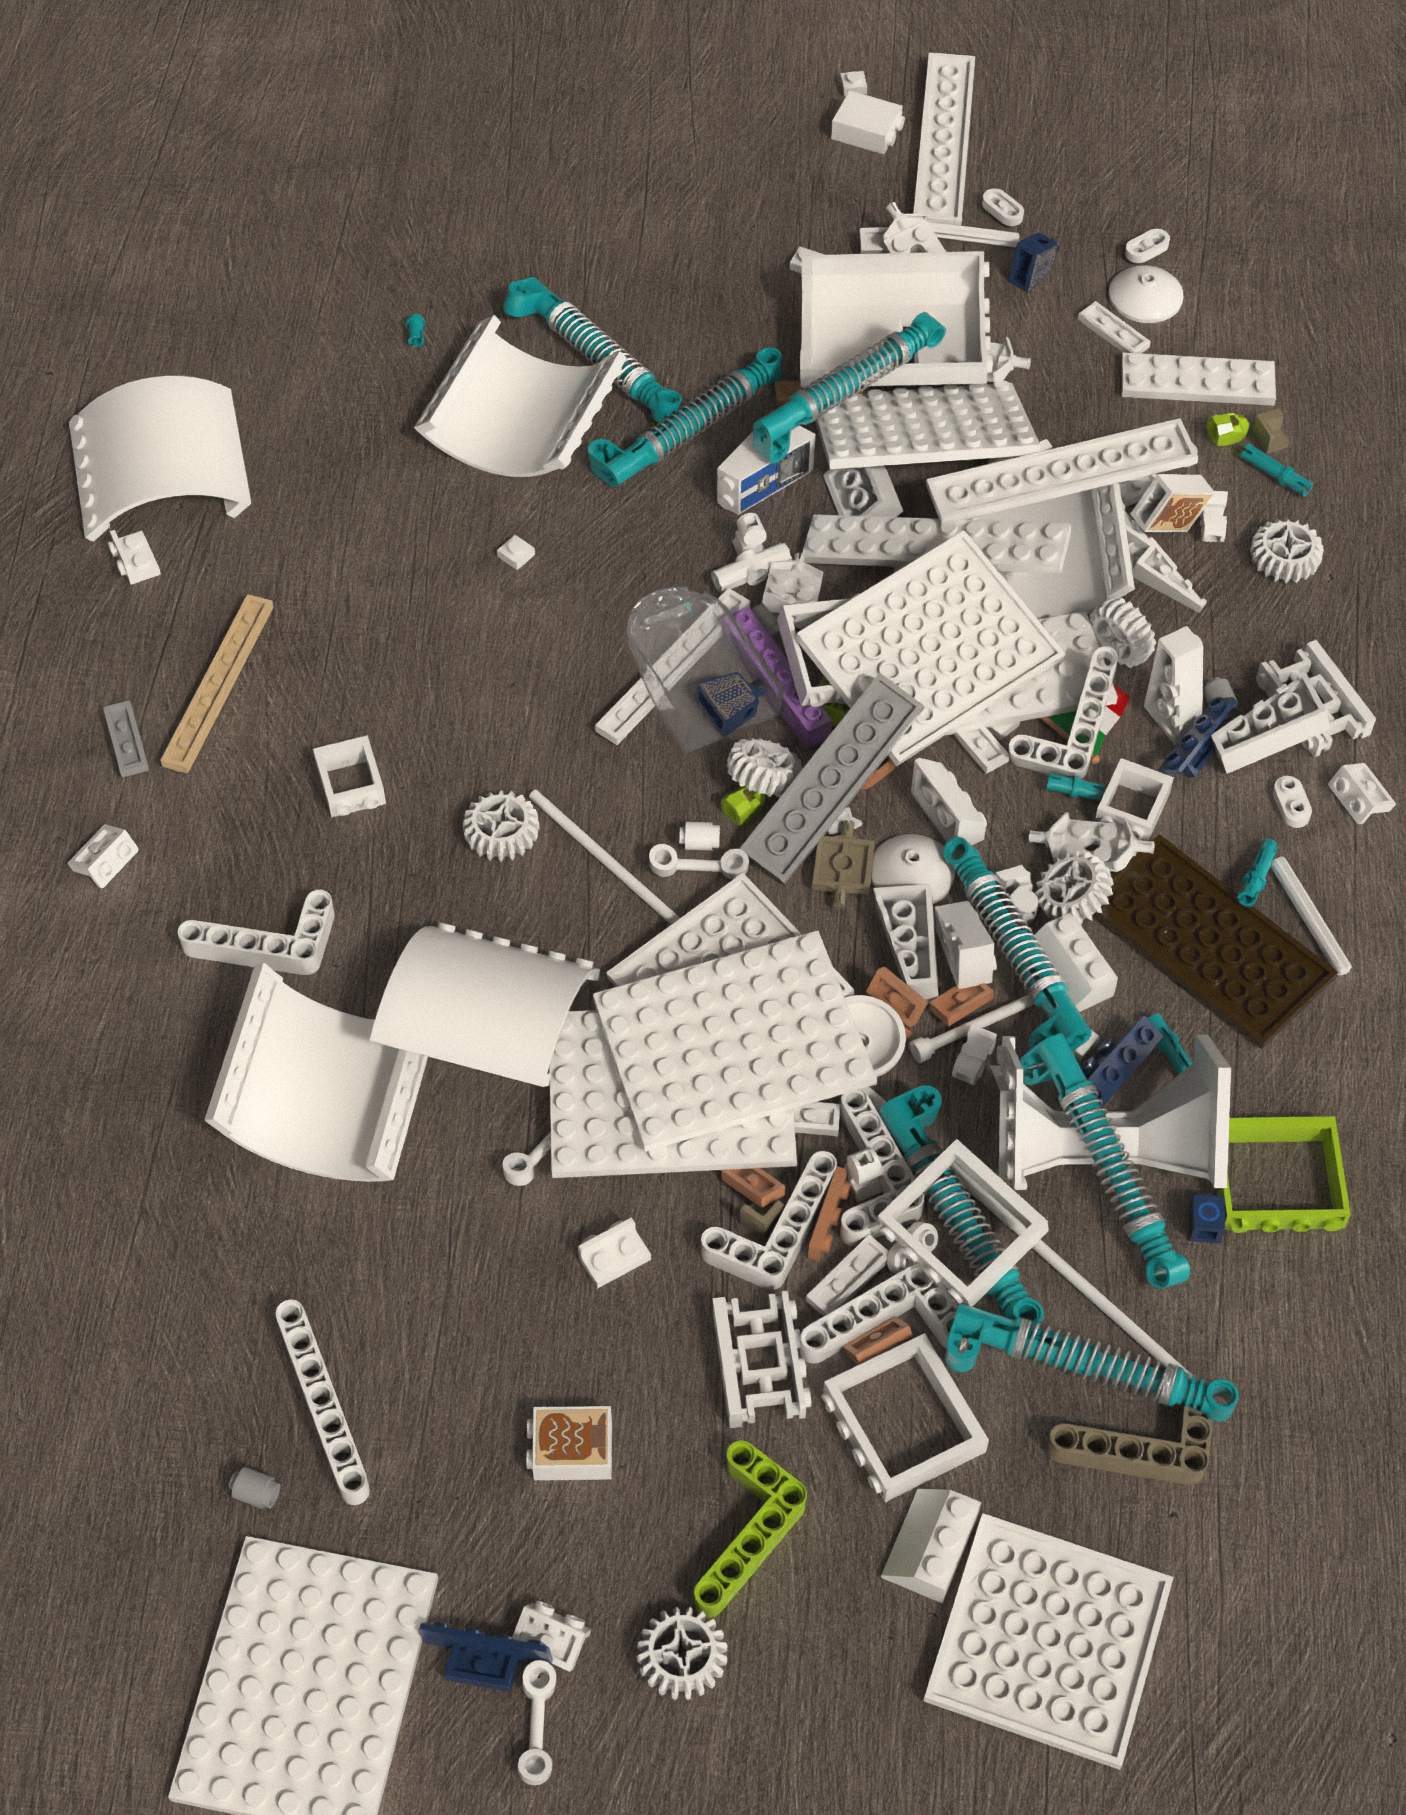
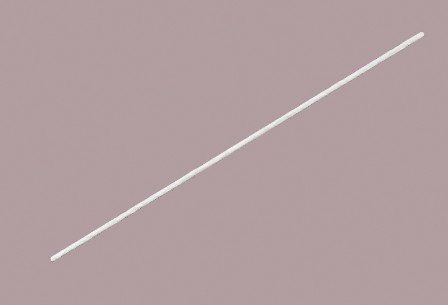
M538 790L530 793L529 798L669 924L672 925L680 919L677 914ZM862 1088L868 1094L874 1107L879 1111L886 1101L872 1088ZM955 1162L950 1166L955 1169V1175L960 1177V1183L965 1185V1189L1013 1232L1020 1236L1027 1229ZM1041 1239L1032 1247L1156 1360H1160L1165 1368L1169 1363L1182 1367L1185 1373L1189 1374L1188 1378L1192 1379L1193 1375Z

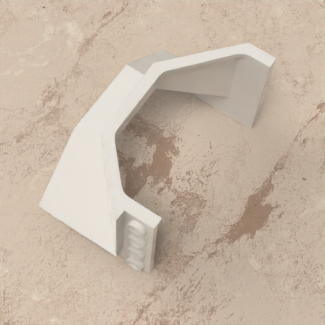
M1196 1035L1194 1061L1178 1076L1137 1108L1130 1111H1107L1106 1116L1112 1118L1110 1125L1117 1127L1115 1134L1121 1136L1119 1143L1125 1144L1123 1151L1130 1153L1127 1160L1134 1161V1164L1206 1178L1212 1183L1214 1188H1227L1231 1067L1208 1035ZM1003 1036L1002 1046H997V1063L1000 1066H990L1000 1089L999 1177L1002 1180H1011L1014 1190H1027V1182L1024 1177L1026 1175L1057 1165L1093 1164V1158H1087L1090 1154L1089 1150L1083 1149L1086 1145L1085 1142L1079 1141L1081 1137L1080 1132H1074L1077 1127L1075 1124L1070 1123L1071 1115H1065L1067 1111L1052 1109L1023 1083V1068L1015 1052V1036Z

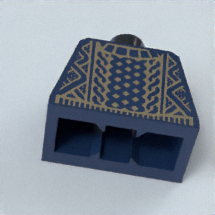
M1041 233L1033 234L1019 241L1016 246L1008 282L1027 293L1031 291L1051 272L1055 255L1060 249L1059 243L1055 239H1050Z
M734 672L698 683L695 700L720 734L725 737L757 714L758 697L764 695L766 689L760 679L748 684L740 673Z

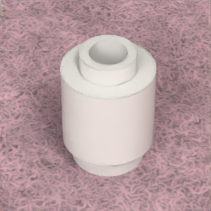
M686 822V827H680L679 844H685V850L712 851V848H719L720 825H713V822Z

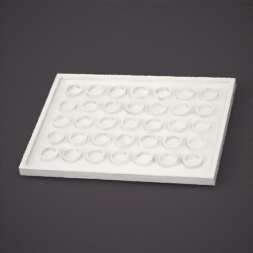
M996 381L994 384H969V386L948 384L941 388L921 386L918 389L912 390L906 388H895L893 391L873 389L866 394L853 395L847 401L841 402L839 406H835L834 409L829 410L826 414H822L821 417L815 420L830 469L1025 456L1040 452L1039 440L1013 384L1007 381Z
M965 530L807 626L795 636L796 641L850 708H852L879 673L924 705V710L888 754L896 766L1047 670L1066 655Z
M819 931L593 994V1001L645 1151L877 1084V1077Z
M597 1010L568 1011L550 1062L552 1178L797 1166L793 1109L645 1151Z
M246 1536L169 1792V1800L235 1815H378L422 1644L419 1627L421 1623L427 1624L438 1582V1574Z

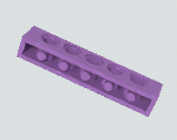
M745 607L725 616V638L753 677L763 682L766 695L805 749L808 751L823 744L831 734L832 719L822 706L800 705L788 659L750 607Z

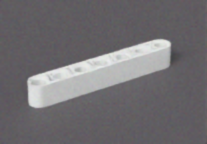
M285 1300L277 1307V1322L342 1499L346 1503L351 1505L361 1504L368 1498L370 1492L365 1470L305 1310L300 1302ZM290 1316H298V1319L294 1322H285ZM305 1342L309 1344L304 1349H295L299 1343ZM310 1370L319 1371L317 1375L313 1377L305 1376V1374ZM320 1397L329 1398L325 1404H315L316 1400ZM330 1425L340 1426L335 1432L329 1433L325 1431ZM341 1453L351 1454L345 1461H337L335 1459ZM352 1481L361 1482V1485L354 1490L346 1488L348 1483Z

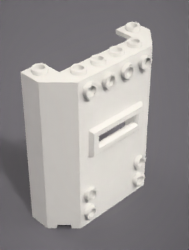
M984 251L802 255L801 387L810 386L811 382H816L819 377L823 378L824 374H829V371L835 370L837 366H842V363L848 362V359H854L856 354L860 355L861 351H866L869 346L873 347L874 343H879V340L884 339L890 333L903 331V327H909L915 317L922 312H927L946 328L942 341L933 348L925 346L914 353V364H904L901 367H897L896 370L891 371L890 374L872 383L871 386L987 384V373H992V357L987 355V352H990L991 346L990 336H985V333H990V317H985V314H989V298H984V277H989V262H984ZM869 349L868 352L873 354L872 349Z

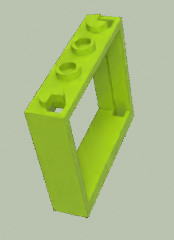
M1335 1116L1229 1118L1228 1143L1322 1141L1332 1209L1233 1211L1227 1172V1188H1217L1218 1196H1224L1225 1230H1232L1235 1233H1243L1248 1230L1276 1232L1280 1229H1293L1297 1232H1305L1310 1229L1337 1231L1346 1227L1351 1213Z

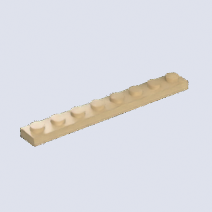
M247 594L160 760L162 767L186 774L190 771L273 609L272 600Z

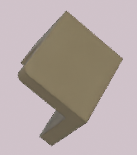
M1280 408L1258 414L1255 418L1252 433L1266 454L1287 448L1289 445V441L1281 431L1284 414Z
M777 1200L773 1206L768 1204L763 1208L754 1202L750 1207L743 1204L740 1208V1224L764 1241L774 1230L783 1212V1203Z

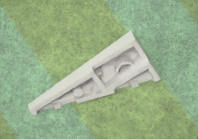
M1122 503L1133 577L1200 613L1207 601L1200 599L1192 589V583L1188 579L1184 580L1177 572L1175 563L1152 537H1147L1138 523L1125 511V505Z

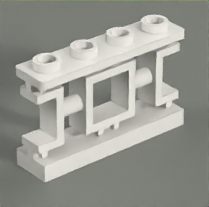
M1317 640L1307 643L1304 651L1302 649L1296 651L1294 658L1296 664L1280 669L1274 660L1269 661L1268 664L1266 661L1260 663L1256 681L1258 686L1265 690L1269 697L1277 693L1276 690L1283 685V682L1290 679L1295 681L1297 675L1304 670L1306 673L1310 670L1314 677L1309 679L1315 690L1325 701L1323 705L1327 711L1331 729L1301 742L1303 747L1309 750L1313 757L1319 756L1322 749L1324 751L1329 750L1333 741L1331 735L1345 729L1352 739L1358 738V735L1361 739L1371 735L1376 721L1375 716ZM1340 710L1344 717L1335 720L1331 714Z
M788 1290L781 1291V1296L769 1294V1309L747 1312L739 1311L738 1298L731 1299V1302H726L725 1297L713 1298L712 1312L729 1428L742 1427V1422L748 1421V1424L755 1423L754 1408L784 1404L786 1419L793 1418L794 1415H798L799 1419L805 1418L806 1407H811L809 1388H803L802 1378L806 1377L804 1358H798L797 1348H801L800 1330H794L793 1319H797L795 1300L789 1301ZM777 1309L782 1310L787 1341L784 1344L781 1331L764 1333L763 1323L778 1322ZM731 1314L734 1327L750 1325L752 1335L737 1336V1349L734 1350L728 1315ZM775 1345L778 1367L748 1371L745 1349ZM791 1366L796 1402L793 1403L790 1390L773 1392L772 1381L787 1380V1367ZM741 1372L743 1385L759 1383L761 1391L760 1394L746 1395V1408L744 1409L741 1408L736 1374Z

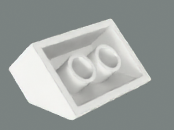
M885 465L829 469L823 475L839 515L897 517L903 512Z
M923 758L916 759L914 761L911 793L944 839L948 842L954 837H962L971 845L984 840L987 821L980 811L977 812L968 793L962 791L957 785L954 774L951 771H947L940 762Z
M1071 912L1046 923L1035 934L1037 941L1041 944V948L1045 950L1046 955L1050 958V962L1054 964L1055 969L1060 973L1059 976L1066 982L1068 995L1079 1012L1114 996L1118 977Z
M917 1489L881 1578L943 1604L977 1520L981 1502L953 1490Z

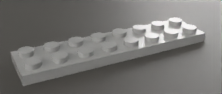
M879 673L740 849L745 851L750 859L785 885L924 710V705Z

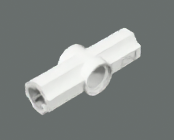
M779 543L757 553L753 550H747L741 553L735 562L711 571V578L718 593H723L728 588L733 589L745 583L752 586L758 585L768 576L771 561L792 560V557L785 543Z

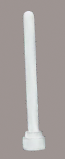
M1026 995L932 1039L919 1037L909 1042L910 1052L917 1063H922L931 1059L936 1049L967 1036L972 1024L980 1028L987 1027L1033 1006L1034 1003L1030 996Z

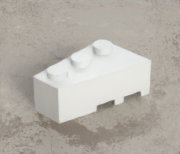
M969 901L935 907V930L958 989L978 986L983 983H992L993 970L997 969L994 956V942L979 919L977 911H974Z

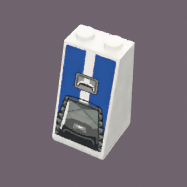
M801 426L791 430L788 453L780 462L772 464L753 447L752 432L717 468V503L724 509L739 515L810 473L814 466V433Z

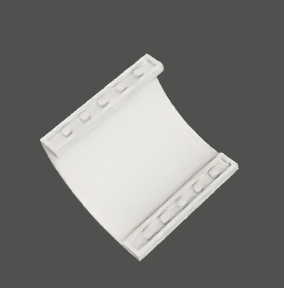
M495 315L478 322L414 428L448 455L472 467L493 474L511 477H532L546 474L556 469H564L571 462L570 457L574 450L580 446L582 442L581 437L584 432L592 425L591 420L593 416L601 409L602 400L612 390L611 385L614 379L622 372L621 367L626 357L621 351L604 357L601 363L597 365L577 367L555 364L533 357L510 345L495 334L496 329L501 323Z
M160 376L140 379L118 386L97 397L77 415H74L69 422L84 534L88 540L94 542L110 528L109 522L125 511L161 498L182 495H206L224 498L226 514L233 518L251 504L230 388L209 380L186 376Z
M1119 483L966 519L1070 523L1072 530L1061 573L998 571L1037 620L1048 618L1054 613L1067 615L1086 611L1089 614L1102 601L1112 597L1119 599L1135 589Z
M441 922L438 923V927L425 926L416 932L403 950L392 972L382 997L369 1041L542 1087L549 1086L551 1074L547 1072L570 1006L586 979L598 980L600 969L593 967L594 962L577 958L576 963L565 960V954L549 951L547 956L537 953L538 947L522 943L520 948L509 946L511 940L494 936L493 941L482 939L483 933L466 929L465 934L454 932L456 926Z
M265 963L255 964L204 1121L243 1148L295 1170L350 1181L394 1180L428 1056L369 1041L375 1020L347 1014L315 1002L283 983V978Z

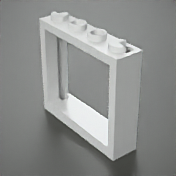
M853 598L784 605L778 615L779 630L801 706L811 705L812 707H818L825 703L837 702L844 704L846 702L832 685L811 687L800 645L795 639V627L809 626Z
M957 1139L878 1215L881 1226L879 1230L886 1235L887 1240L890 1242L896 1240L903 1247L901 1249L902 1253L912 1263L918 1261L926 1268L924 1273L935 1284L941 1282L948 1289L946 1293L953 1301L955 1300L958 1304L963 1303L971 1307L1048 1232V1221ZM954 1162L1027 1228L968 1287L895 1220Z
M925 1333L824 1382L823 1395L821 1397L826 1404L825 1408L829 1413L833 1412L838 1420L836 1425L840 1435L844 1440L849 1439L854 1448L852 1449V1454L859 1467H865L869 1474L867 1479L871 1489L874 1488L877 1494L880 1493L884 1502L985 1453L987 1450L989 1439ZM915 1357L965 1442L890 1478L841 1392Z

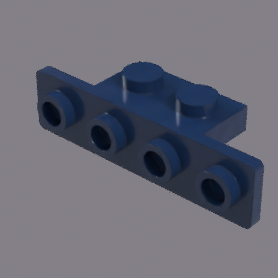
M1216 697L1212 699L1201 716L1193 722V726L1180 738L1174 750L1165 757L1158 771L1166 775L1180 774L1183 771L1186 777H1196L1216 751L1211 735L1217 731L1218 725L1237 703L1235 698Z
M1146 1016L1140 1017L1124 1036L1115 1039L1109 1037L1104 1040L1097 1048L1099 1051L1097 1055L1081 1065L1086 1079L1093 1082L1097 1089L1096 1091L1099 1093L1097 1099L1103 1101L1102 1107L1163 1038L1162 1034Z
M432 1622L431 1624L421 1623L419 1627L424 1643L452 1648L444 1672L447 1681L511 1692L519 1661L532 1663L533 1661L542 1660L552 1665L553 1658L550 1648L538 1640L518 1641L506 1634L491 1636L482 1634L473 1628L458 1630L440 1622Z

